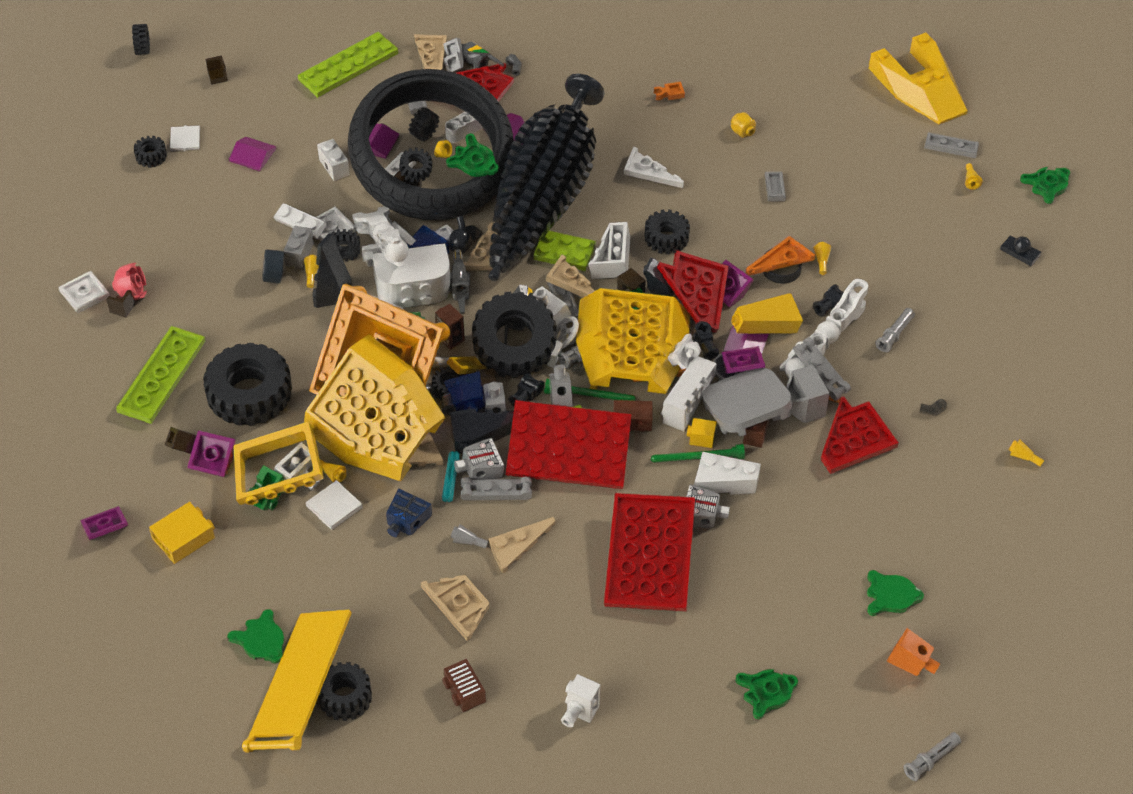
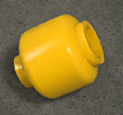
M745 112L737 113L731 119V129L741 138L752 136L756 131V121Z

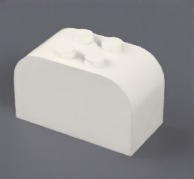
M445 244L410 248L405 264L402 267L387 261L383 252L372 254L378 299L405 308L438 303L449 296L451 292L450 264Z

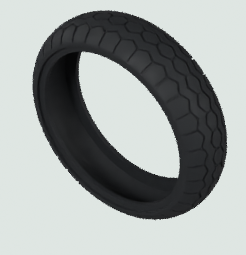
M417 69L387 78L370 90L362 99L350 123L348 152L352 168L365 190L383 206L410 218L447 220L475 211L498 192L499 183L503 179L501 175L505 170L504 164L508 160V152L512 150L510 146L514 141L511 124L504 109L497 99L480 84L450 71ZM418 101L447 103L470 114L484 128L491 142L493 156L498 165V172L494 175L474 177L463 184L449 188L429 189L413 186L397 179L382 167L372 152L369 137L379 120L399 106Z

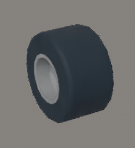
M265 250L262 272L263 282L281 283L284 263L283 251Z

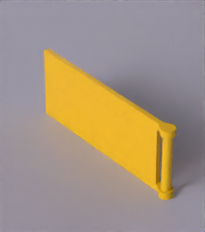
M349 609L301 613L299 615L251 732L242 743L244 752L266 749L300 750L303 733L352 614ZM293 736L289 740L255 741L256 738Z

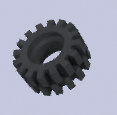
M133 24L132 39L135 55L149 54L150 37L147 24Z
M423 107L417 111V114L413 115L414 118H411L410 121L412 123H409L410 128H408L409 133L420 141L428 140L429 136L432 137V133L436 132L435 129L438 128V123H440L439 116L427 107Z
M146 136V139L142 137L141 141L137 140L133 149L135 159L139 165L142 164L143 167L148 165V168H151V165L156 167L157 163L161 165L162 161L166 160L167 152L163 139L161 140L160 137L156 139V136H152V138Z
M415 147L414 151L412 148H409L408 152L405 150L404 154L400 157L399 163L401 176H405L407 181L410 178V182L416 180L419 183L420 179L425 181L432 171L431 155L429 156L427 151L424 153L422 148L418 151V147ZM418 161L423 166L420 169H413L409 166V163Z
M338 229L336 233L334 231L331 233L345 262H348V259L352 261L354 257H358V254H360L359 235L357 236L356 232L352 233V230L346 232V229L340 232V229Z
M446 366V370L442 367L440 372L438 370L435 371V375L433 374L432 376L433 394H435L436 398L439 397L440 401H442V396L447 393L465 394V374H457L449 366ZM445 382L456 383L452 387H445L442 384Z

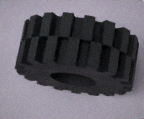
M663 209L660 213L656 211L654 215L650 214L645 222L644 240L647 242V246H652V250H658L660 254L663 251L666 254H670L671 251L675 254L678 249L682 251L683 247H686L689 242V221L685 219L683 214L679 215L678 211L672 213L670 209H668V212H665ZM668 231V232H671V233H673V234L665 235V234H662L661 232Z

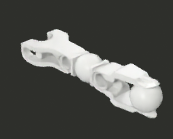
M382 206L373 213L365 214L359 212L352 214L356 231L360 234H369L380 246L387 261L398 267L404 266L409 248L407 243L401 240L398 229H394L391 225L392 220L388 217L390 213L389 208Z
M862 279L853 280L844 291L840 301L831 311L830 316H827L826 321L820 323L815 333L810 336L815 346L823 355L825 349H828L830 344L837 341L841 332L864 312L866 301L863 299L868 292V283ZM861 286L863 289L856 293L854 288ZM792 349L786 361L780 365V371H785L786 376L790 378L793 370L806 366ZM808 349L805 350V353L809 355L810 352L808 351Z

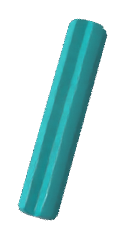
M457 451L449 452L442 500L444 502L453 501L457 476L454 462L459 460V452Z

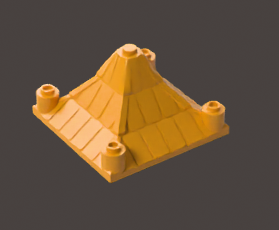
M343 284L309 391L317 395L347 350L368 334L412 366L426 387L440 342L448 339L450 329L443 322L432 323L369 295L362 286ZM346 386L340 388L341 396L346 395ZM374 408L370 409L368 412V416L370 419H373L376 416V410ZM404 431L399 432L400 434L405 436Z

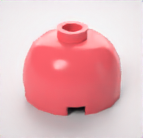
M134 262L121 266L116 271L112 286L121 297L125 295L127 290H130L133 299L137 300L145 297L147 290L143 292V286L147 284L141 267H136Z

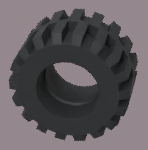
M338 662L337 666L332 664L318 696L321 710L323 712L326 711V715L329 718L333 716L334 720L337 721L339 718L347 721V718L354 720L356 715L362 716L364 710H368L369 703L372 701L371 683L364 668L360 669L356 663L351 665V662H346V664ZM342 687L355 689L354 692L346 696L334 694L336 690Z

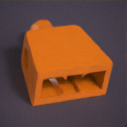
M906 628L887 659V662L915 676H918L923 668L935 674L940 665L939 662L930 658L934 647L908 628Z

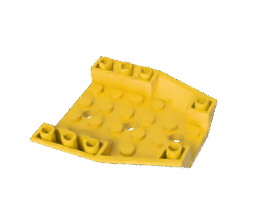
M600 288L580 299L578 312L579 328L576 334V344L590 385L609 387L611 377L648 381L647 392L666 394L680 369L679 365H671L668 356L675 351L676 344L681 342L686 334H689L690 314L675 297ZM628 361H633L636 364H629Z
M368 334L347 350L305 411L304 423L309 422L314 430L315 439L344 463L402 481L412 467L408 461L428 432L435 433L446 417L414 368ZM343 386L347 388L345 396H341L339 392ZM374 408L376 410V416L373 419H370L368 416V412L370 409ZM400 431L405 433V439L402 442H399L397 439Z

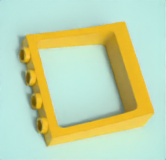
M309 422L234 445L236 500L240 505H254L258 503L259 499H273L277 497L278 493L284 491L292 493L296 491L297 487L303 485L311 487L315 485L316 481L324 479L315 433ZM307 440L313 466L311 472L246 492L245 461L248 458Z

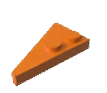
M788 236L748 266L746 274L754 275L815 260V254Z

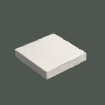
M336 207L316 217L327 224L318 237L320 241L328 233L331 234L333 231L336 233L338 229H340V232L343 229H346V232L352 230V233L356 231V226Z
M92 271L58 287L60 293L77 313L94 306L110 296L107 289Z
M337 480L306 502V506L331 530L362 509V503Z

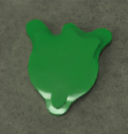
M472 133L467 134L465 137L466 147L457 146L455 148V155L446 159L447 167L458 168L473 177L494 175L498 172V165L495 162L492 150L480 144Z
M1043 167L1035 173L1022 174L1020 181L1023 184L1034 185L1032 192L1041 195L1045 203L1052 204L1056 196L1066 192L1071 172L1067 168L1048 170V167Z
M875 570L868 572L867 579L871 586L867 589V596L875 598L868 605L867 612L869 615L876 616L885 611L893 613L906 612L909 607L923 601L924 593L922 590L918 589L906 577L883 575Z
M271 609L264 610L258 619L247 620L245 623L246 631L233 630L227 635L228 641L242 646L249 657L253 659L255 657L264 658L265 661L272 663L280 662L283 656L282 650L285 639L283 631L273 621L274 613Z
M774 669L763 670L753 675L738 673L735 678V682L738 685L749 689V691L744 693V700L753 706L752 715L758 720L762 719L768 711L784 707L790 701L793 691L798 686L796 676L784 673L781 675L774 672Z

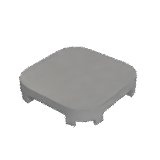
M767 368L746 370L709 385L702 394L706 411L712 414L720 425L721 432L724 434L730 432L738 433L739 436L746 435L745 428L776 416L784 420L788 418L787 413L793 408L789 390L776 374Z

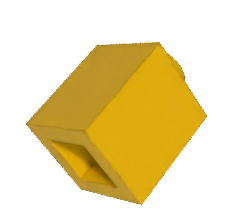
M693 418L692 426L688 425L687 437H690L689 445L712 448L716 421Z

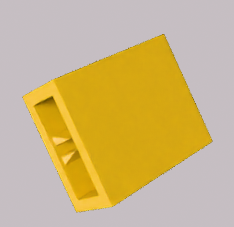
M190 501L149 527L152 539L174 564L215 538L213 531L215 527L211 520H206L198 506L194 507Z

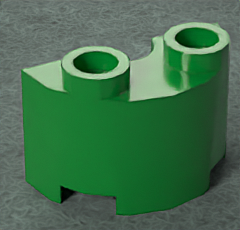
M263 465L256 476L257 481L249 491L284 481V477L282 474ZM278 493L277 497L273 499H259L258 503L254 504V506L262 510L269 509L273 511L278 504L281 493Z

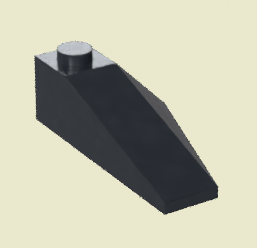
M328 233L318 244L316 264L319 265V268L314 276V280L317 281V287L313 289L312 293L314 307L316 308L336 305L342 285L348 284L352 286V279L333 236Z
M466 409L450 412L451 437L455 451L460 454L463 453L465 447L492 438L493 442L510 435L514 411L505 410L502 413H494L493 410H486V413L476 412V409Z

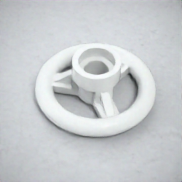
M568 316L557 324V334L561 329L557 341L563 344L562 349L576 342L579 322L573 316ZM573 322V327L567 328L566 323Z

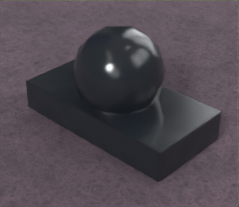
M1010 235L1000 248L1001 251L1029 266H1032L1041 256V251L1033 248L1031 241L1024 236L1015 238Z

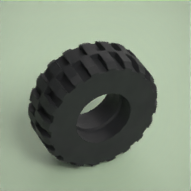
M510 291L504 292V295L501 296L499 294L493 296L490 302L486 301L482 304V310L479 309L476 312L475 320L472 323L473 349L475 354L478 355V360L482 365L486 364L487 369H495L498 375L502 377L509 375L511 378H518V376L525 375L526 373L531 374L533 371H540L542 364H547L550 361L551 354L556 346L557 325L556 321L553 320L554 315L552 311L546 309V304L542 300H536V296L531 294L529 296L524 295V292L517 291V293H511ZM519 323L526 326L532 332V338L524 345L508 346L503 344L496 334L506 324Z
M240 343L234 347L225 348L220 354L218 353L214 356L212 362L210 361L203 376L206 399L210 409L213 410L216 416L222 417L224 421L228 423L233 422L239 426H253L257 423H265L270 418H275L287 406V402L292 395L290 369L285 358L273 348H267L263 344L247 343L241 345ZM245 379L263 381L259 386L252 389L242 390L233 387L236 383Z

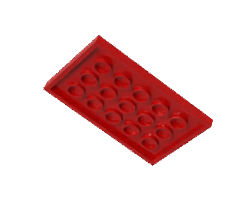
M515 400L506 475L623 489L631 414Z
M615 493L604 607L687 612L695 497Z

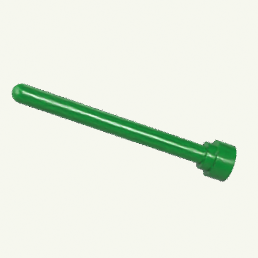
M547 378L544 394H550V381ZM571 386L572 394L611 400L636 401V397L630 394Z
M735 444L731 449L652 455L651 461L656 463L701 459L703 452L725 457L732 456V458L742 460L745 459L744 444Z

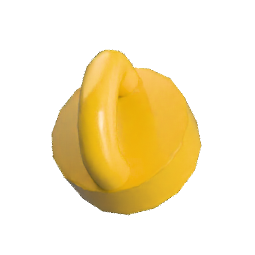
M448 140L439 141L434 150L435 157L449 158L452 154L451 143Z

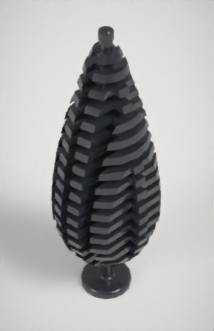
M576 73L568 76L565 82V89L569 96L574 99L572 105L565 104L556 109L554 107L556 104L535 112L533 117L531 116L519 128L518 131L520 132L516 134L510 146L512 150L507 154L508 160L504 164L505 170L501 175L503 179L499 183L494 208L492 231L495 233L491 235L490 242H492V245L489 249L490 267L493 269L488 275L492 281H498L500 273H505L515 266L520 259L534 248L535 244L542 240V237L547 235L549 230L553 228L581 192L580 190L586 183L584 181L590 175L588 172L593 169L594 164L590 162L594 160V150L597 141L594 127L591 129L586 127L589 118L583 113L581 108L583 104L591 106L602 102L605 91L597 80L588 75Z

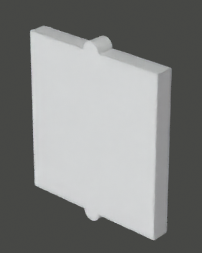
M184 125V127H171V151L199 149L200 126Z

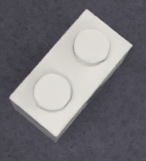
M334 139L317 144L319 160L333 181L350 175L348 160Z

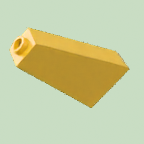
M788 293L737 307L731 322L737 334L797 333L803 319L792 294Z

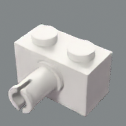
M543 286L538 288L533 294L536 296V300H542L546 304V309L552 311L554 315L553 320L556 321V325L562 319L571 315L567 304Z
M301 442L275 466L274 471L282 474L284 480L309 473L307 470L312 466L308 447ZM316 481L314 486L308 488L311 491L314 490L320 481Z
M577 674L573 681H569L565 691L567 692L565 700L567 711L561 718V722L567 727H573L577 718L590 723L600 706V684Z

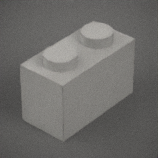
M294 226L283 251L285 266L303 269V259L309 255L314 244L312 228Z

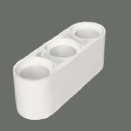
M463 112L446 122V140L451 143L459 142L467 134H473L483 127L470 114Z

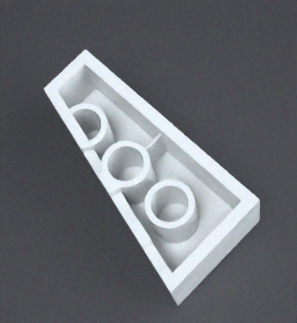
M699 356L693 358L663 402L661 412L663 424L683 432L685 431L703 398V391L711 384L716 375V363Z

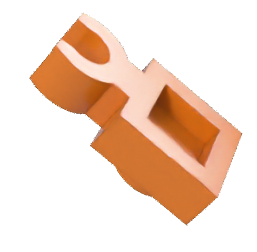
M681 82L664 84V88L660 86L654 87L653 93L656 94V100H662L664 97H667L668 100L685 98V91Z

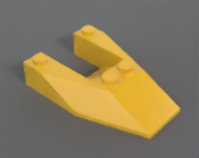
M927 32L912 37L910 53L925 68L917 73L909 75L885 48L871 53L869 70L897 100L939 125L967 114V108L954 77L936 42Z

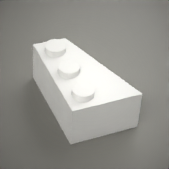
M627 222L609 223L599 248L595 250L593 260L589 262L592 279L617 278V276L628 270L630 233Z
M703 452L694 485L716 493L730 492V495L752 494L756 492L761 464Z

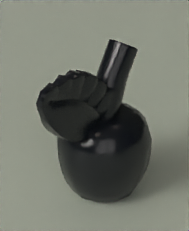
M460 216L457 217L458 229L453 230L449 236V247L452 252L460 249L461 253L464 254L471 246L472 241L482 236V231L472 225L465 226L464 217Z

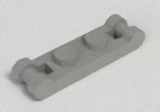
M810 337L804 339L801 345L797 344L793 347L795 354L806 367L810 365L815 367L829 391V396L833 400H838L841 398V394H846L851 390L850 385L841 378ZM808 349V351L810 352V354L807 355V354L805 353V350ZM836 384L838 388L836 389L832 385Z
M530 477L483 480L462 478L461 487L463 490L461 491V499L527 500L532 498V490L530 489L532 479Z

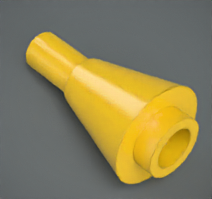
M968 163L965 166L967 170L965 186L968 189H978L982 185L983 180L973 169L972 164Z
M819 242L813 249L819 264V274L825 275L827 273L826 264L830 255L831 245L826 242Z
M308 255L303 259L307 276L306 286L308 288L314 287V276L319 268V265L316 264V255Z
M1021 439L1018 442L1014 440L1008 449L1011 451L1010 456L1027 461L1030 460L1040 467L1044 462L1042 458L1033 454L1034 452Z
M320 459L322 470L332 482L337 480L340 483L346 478L345 466L326 463Z

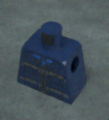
M399 488L386 513L387 524L390 526L387 529L388 534L392 537H397L402 531L408 535H413L432 516L431 503Z

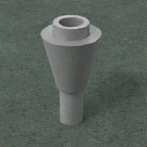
M461 524L458 527L455 526L451 534L453 543L475 544L485 549L488 544L487 540L476 537L477 535Z

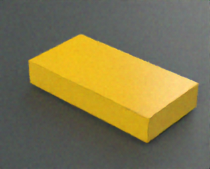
M476 356L450 357L447 361V364L457 374L476 373V369H486L485 365H482Z

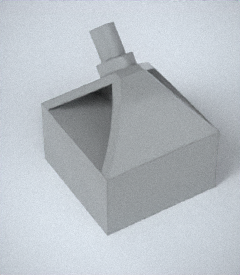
M810 365L793 370L786 386L791 394L793 408L789 412L804 423L825 417L829 391L815 367Z

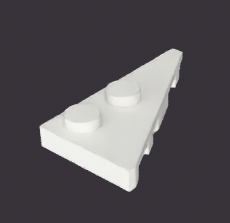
M633 147L624 168V175L683 188L684 181L676 174L671 175L667 172L666 167L657 161H653L648 155L643 156L638 152V148Z

